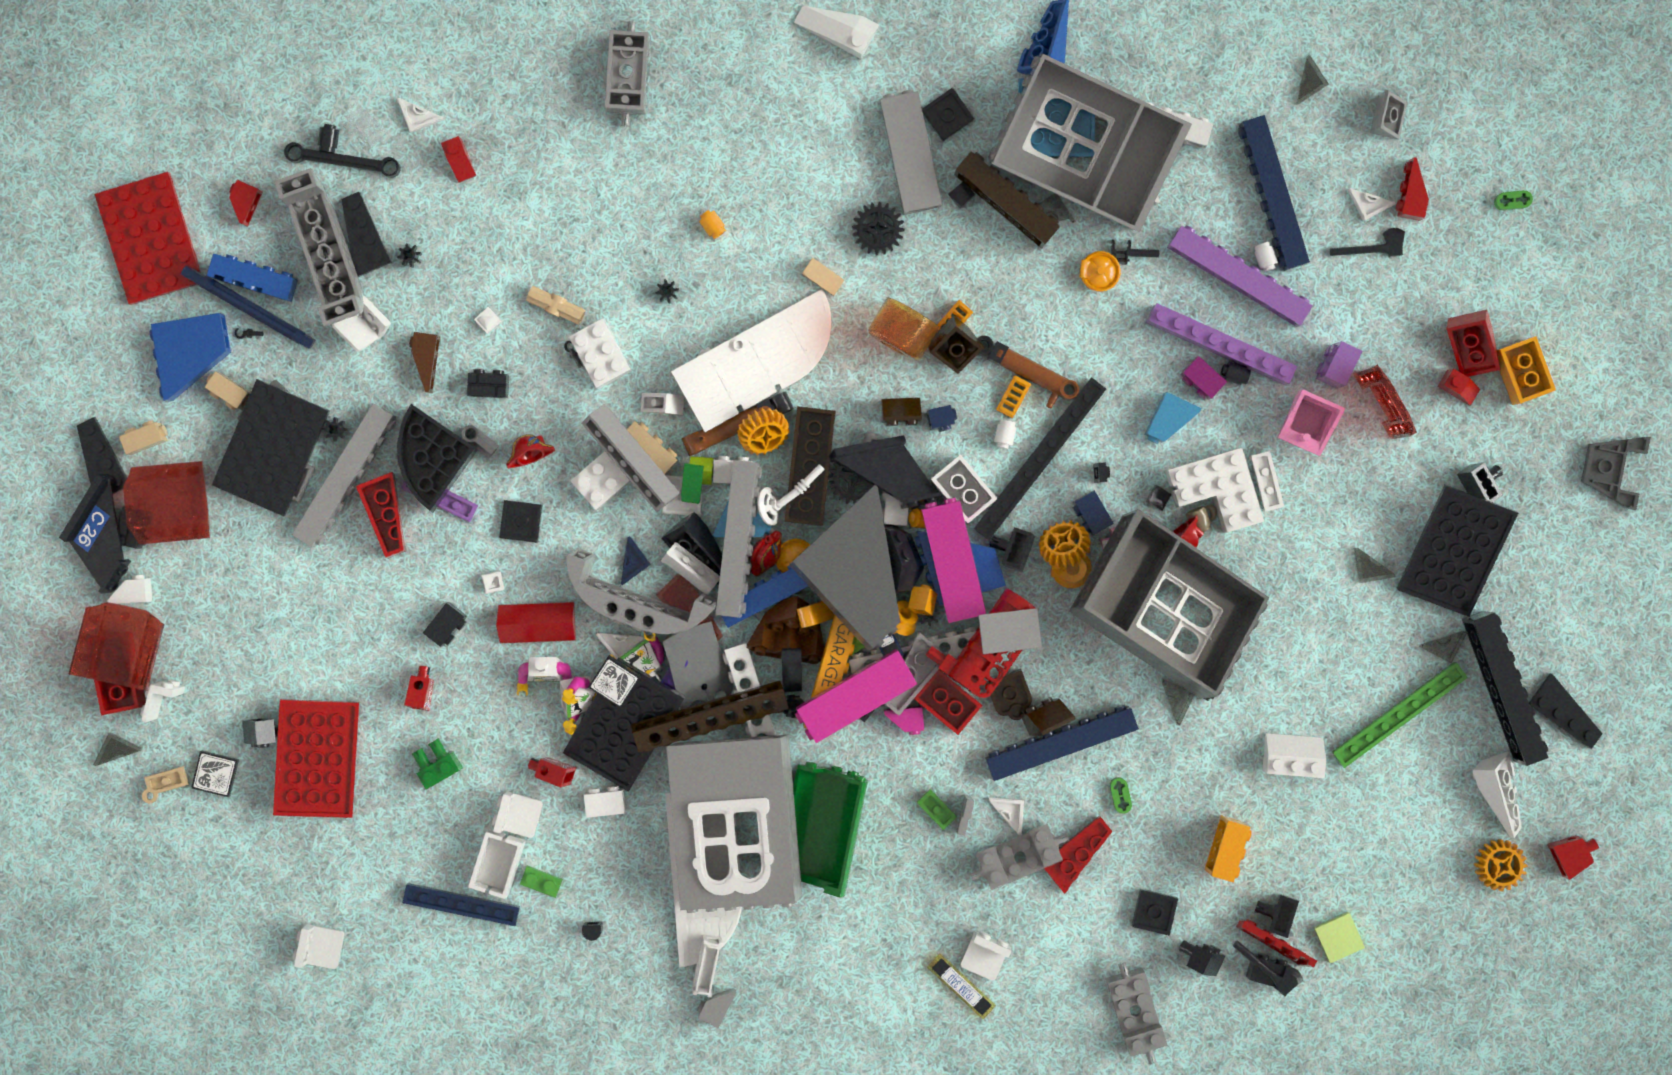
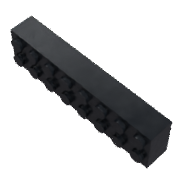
M1481 611L1470 615V617L1462 618L1513 761L1528 766L1549 758L1547 755L1548 747L1540 736L1542 734L1541 728L1534 719L1535 711L1527 700L1528 692L1525 687H1522L1520 681L1522 679L1521 673L1514 665V654L1512 651H1509L1507 646L1508 638L1500 627L1502 625L1500 617L1495 612Z

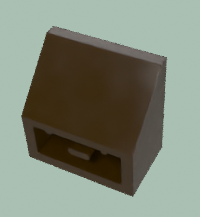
M920 398L881 399L882 423H886V426H898V422H905V426H913L922 420Z

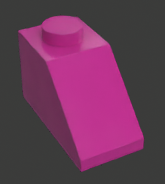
M922 706L906 707L900 715H897L891 709H883L884 715L904 732H909V735L920 734V731H924Z

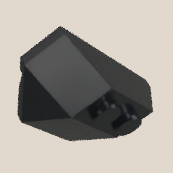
M884 524L895 592H910L924 570L912 534L895 525Z

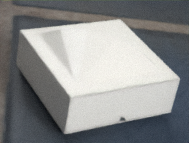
M487 307L474 319L487 334L502 322L490 307Z
M500 570L481 574L485 594L504 590Z

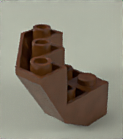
M799 596L781 600L764 614L748 641L746 648L754 652L755 655L782 659V648H801L802 662L818 664L821 662L825 646L820 623L801 628L797 609L808 606L809 603Z

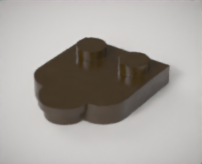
M1021 669L1005 674L990 695L997 713L1001 716H1009L1012 720L1022 719L1020 715L1025 713V709L1032 703V696Z

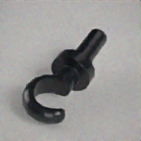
M239 328L235 330V336L238 339H243L245 336L252 338V336L264 335L263 331H253L248 328L246 331H243L242 336H238L237 331Z
M566 341L564 348L567 352L571 353L570 358H574L578 368L583 367L578 358L577 351L575 352L574 349L567 348L568 343L572 342Z

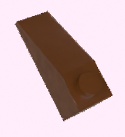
M414 332V335L410 337L409 347L412 348L411 352L425 392L433 394L440 336Z

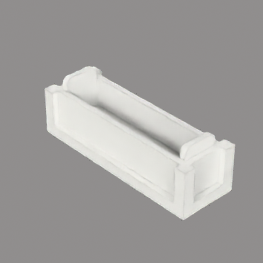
M1270 451L1249 456V460H1252L1263 504L1262 512L1284 507Z
M677 542L673 544L661 560L662 563H666L707 595L720 579L718 574Z
M702 935L691 989L693 995L702 994L712 998L711 989L719 950L723 945L722 938Z

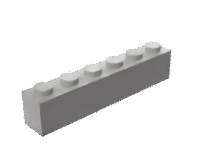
M605 404L589 414L581 423L656 512L670 503L680 493Z

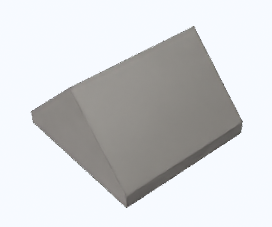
M1389 90L1381 93L1377 99L1370 133L1399 139L1407 101Z

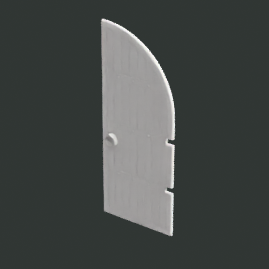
M821 289L671 371L704 432L739 414L737 406L741 405L743 410L752 407L777 393L774 387L776 384H779L780 388L784 389L802 379L818 364L827 348L831 332V312L824 290Z
M669 792L665 793L679 967H686L697 964L702 935L722 938V947L727 943L736 929L742 907H736V910L731 911L717 908V911L713 912L698 909V912L687 913L686 910H680L671 795ZM734 813V826H737L736 813ZM706 814L702 816L704 837H725L727 835L724 814ZM735 831V840L738 845L737 831ZM726 845L706 846L705 859L708 875L714 880L725 879L730 870L728 847ZM738 854V855H737V863H738V869L740 870V859H739V854Z

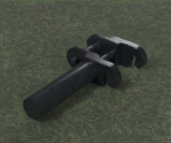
M1111 240V254L1115 258L1116 253L1125 254V258H1116L1118 262H1125V265L1130 261L1128 255L1132 257L1159 258V250L1131 249V240L1127 242L1126 251H1116L1115 240Z

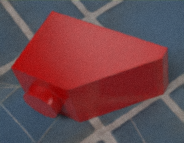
M459 136L441 143L446 158L459 183L477 176L463 140Z
M236 180V183H233L230 188L229 198L239 223L248 227L263 191L240 180Z
M1456 369L1447 370L1437 386L1469 406L1472 405L1480 391V388L1471 378Z

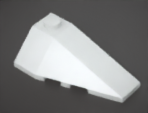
M802 6L794 21L800 27L859 59H862L879 27L877 23L864 16L809 6Z
M1503 752L1480 761L1473 769V778L1476 780L1479 790L1510 838H1515L1521 829L1519 806L1514 804L1517 790L1516 787H1512L1510 777L1515 774L1510 753Z

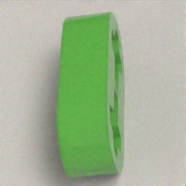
M1525 190L1503 192L1494 199L1495 207L1502 211L1524 209L1533 202L1532 194ZM1522 195L1524 198H1527L1524 205L1522 201L1516 202V199L1522 197ZM1504 197L1505 200L1511 199V202L1504 206L1503 203H1500V200Z
M1115 777L1110 782L1113 805L1119 813L1126 814L1132 808L1128 784L1123 778ZM1117 781L1124 784L1121 787V794H1119L1118 789L1114 788ZM1120 797H1123L1124 802H1128L1124 810L1118 807V804L1121 803Z

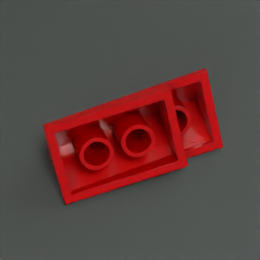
M574 602L498 605L496 628L500 643L576 641Z

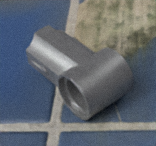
M468 425L462 430V438L487 458H490L499 447L496 442L476 426ZM472 428L476 431V436L470 440L466 434Z

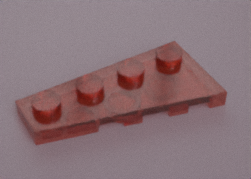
M678 573L656 596L663 603L691 612L694 601L699 597V594L694 585ZM710 614L699 624L712 622L717 640L719 641L723 634Z

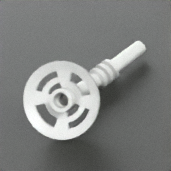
M819 464L805 479H801V483H797L798 486H794L795 489L780 500L774 490L769 487L762 488L757 498L758 511L762 520L767 525H776L781 516V508L799 494H803V491H806V488H809V485L825 469ZM766 512H769L771 515H773V519H771Z

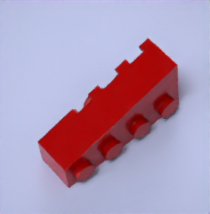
M390 472L357 485V491L385 558L388 559L406 552L395 474Z

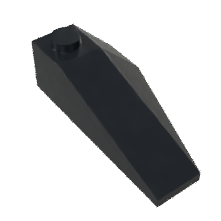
M695 512L684 517L662 536L661 539L669 548L677 542L720 576L723 554L708 526Z

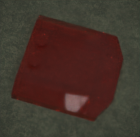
M1378 364L1353 373L1362 390L1370 387L1385 413L1387 420L1382 422V425L1390 439L1410 437L1417 433L1412 417L1389 377Z
M203 461L131 467L129 476L123 486L126 522L128 529L132 532L139 545L210 538V521Z
M110 602L86 607L68 674L148 691L165 624L149 611Z

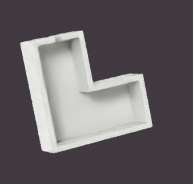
M1242 448L1165 470L1169 487L1177 486V489L1171 490L1175 507L1212 497L1217 508L1223 533L1264 522Z

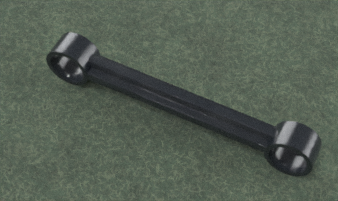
M296 142L287 144L284 149L285 157L293 163L307 160L378 171L388 178L398 176L401 171L399 162L392 157L375 160L305 149ZM298 146L301 149V155L293 160L289 157V151L291 148ZM389 161L396 163V171L392 174L384 172V166Z

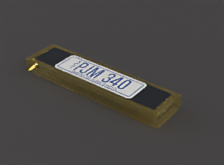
M941 953L927 966L935 976L982 1019L996 1007V1004Z

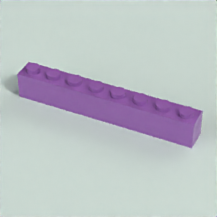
M1187 225L1178 228L1167 246L1168 249L1296 327L1302 325L1313 305L1309 304L1310 301L1301 295L1299 297L1296 296L1291 288L1284 285L1283 287L1280 286L1273 277L1268 275L1265 277L1255 266L1251 265L1249 267L1244 264L1242 258L1236 255L1233 257L1227 253L1228 250L1224 247L1213 245L1208 237L1203 235L1200 237L1195 234L1193 228Z
M1158 303L1153 305L1146 321L1151 326L1236 364L1246 366L1247 369L1283 385L1290 384L1297 368L1292 363Z

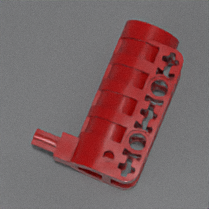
M1006 588L988 614L1036 608L1027 600ZM979 626L956 659L950 654L944 655L933 646H931L925 656L939 665L938 669L975 696L987 698L996 689L1022 650L1012 651V653L1007 651L983 654ZM1008 653L1007 658L1009 660L1001 663L1003 660L1001 655ZM992 668H996L998 671V676L994 679L990 677V670ZM984 678H986L990 682H993L992 684L987 683V685L985 686V690H987L986 693H979L981 691L979 686H984L987 682L986 680H984Z

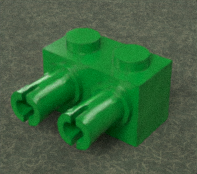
M439 738L428 744L437 758L435 763H430L423 748L412 753L420 767L419 772L416 774L426 790L463 769L455 753H447Z

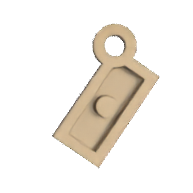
M184 766L144 777L147 789L143 791L142 799L145 803H154L158 799V793L188 785ZM148 792H151L153 794L152 799H148Z

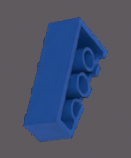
M213 253L207 276L292 302L298 282L297 279L293 278V274L284 271L279 274L274 272V268L263 265V268L256 267L257 263L245 260L243 263L237 261V257L227 254L224 257Z

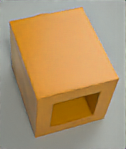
M923 584L920 587L914 586L908 609L915 614L933 616L938 594L932 590L931 586Z

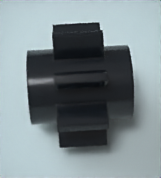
M406 243L405 248H399L401 254L397 258L403 259V266L409 263L410 267L414 268V263H421L418 258L422 253L416 252L418 246L414 245L410 248V245ZM408 252L413 255L412 259L406 256Z
M664 279L663 285L657 284L660 289L655 294L661 295L660 302L666 299L670 304V299H678L675 292L680 290L679 288H673L675 285L674 281L669 284ZM669 287H671L670 291L672 292V294H666L664 296L665 293L663 289H668Z
M337 417L333 418V422L326 420L328 425L326 428H322V430L328 433L326 438L333 436V441H337V437L344 439L343 433L348 431L343 426L345 421L338 423ZM332 426H338V433H332L334 430Z
M934 610L933 617H928L927 619L924 618L926 615H917L918 617L923 618L921 620V624H923L926 621L928 622V625L931 626V622L933 620L935 622H938V619H936V615H939L941 613L938 611L935 612Z
M787 695L786 701L789 709L784 710L783 713L786 714V717L797 718L795 716V713L798 712L796 707L804 703V701L800 698V695Z

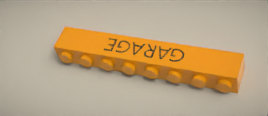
M835 614L810 699L842 681L843 674L848 672L849 663H847L848 656L853 654L855 645L852 642L855 636Z

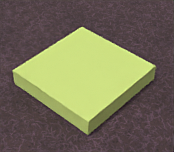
M1349 912L1313 927L1329 963H1333L1365 948Z

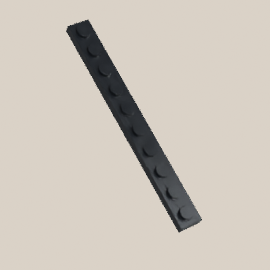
M1092 377L1089 379L1001 492L997 500L994 501L973 528L987 540L991 539L1106 391L1104 386Z

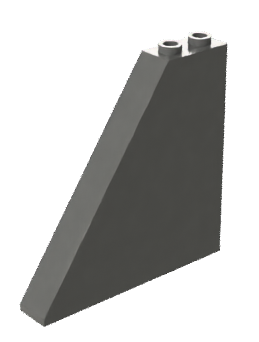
M874 485L789 564L868 651L873 648L877 650L884 644L883 639L887 635L889 637L898 630L896 626L900 623L878 487Z

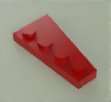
M1100 815L1059 848L1063 861L1044 868L1064 894L1112 833V830Z
M1249 919L1246 921L1239 920L1236 925L1238 929L1296 964L1304 967H1315L1317 960L1306 955L1303 951L1290 946L1288 942L1274 937V934L1268 930H1261L1256 927L1257 924Z

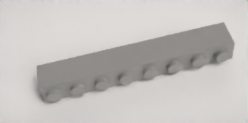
M372 404L292 533L294 537L310 547L322 544L326 537L324 535L327 528L331 529L336 521L334 519L335 515L344 509L346 497H350L356 489L354 486L356 481L361 480L365 475L366 470L364 468L367 463H372L376 456L374 452L377 447L380 448L386 440L385 434L394 428L396 421H394L395 415L377 404Z
M733 461L715 615L740 618L746 612L744 595L748 593L749 585L746 583L747 575H750L751 564H748L749 556H752L753 545L751 544V537L755 535L753 518L757 516L758 508L755 506V501L760 492V487H757L758 479H761L762 467L756 462Z

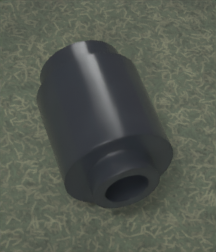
M324 124V127H320L318 137L319 151L335 153L339 138V130L336 129L335 125Z
M1229 361L1227 365L1224 364L1222 366L1220 375H1223L1226 381L1238 385H1246L1250 378L1251 370L1247 369L1246 366Z

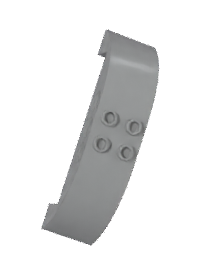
M309 168L274 181L280 200L288 205L322 304L321 307H318L323 326L326 327L361 314L364 309V302L359 279L335 211L318 177Z
M578 548L567 555L566 563L569 577L581 599L598 613L613 619V622L621 625L625 623L636 631L644 630L657 634L683 632L698 625L716 609L717 598L704 593L694 601L691 612L624 589L590 576L596 554Z

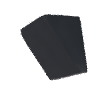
M963 182L948 194L960 209L975 197V193Z
M1155 485L1146 502L1163 511L1172 494Z

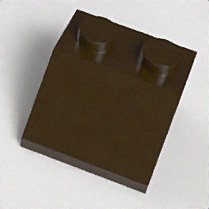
M954 315L928 341L929 352L957 374L984 349V346L970 328Z
M1052 697L1042 700V704L1037 707L1032 705L1026 708V712L1020 715L1029 736H1043L1076 719L1059 698L1052 699Z

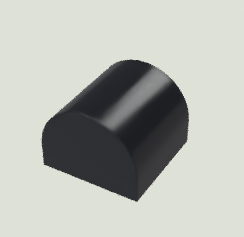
M585 922L582 926V934L589 941L598 939L603 931L602 922Z

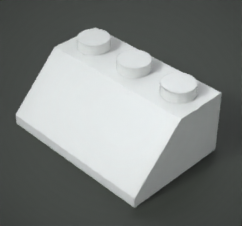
M1265 733L1263 772L1277 775L1325 778L1326 755L1323 738Z

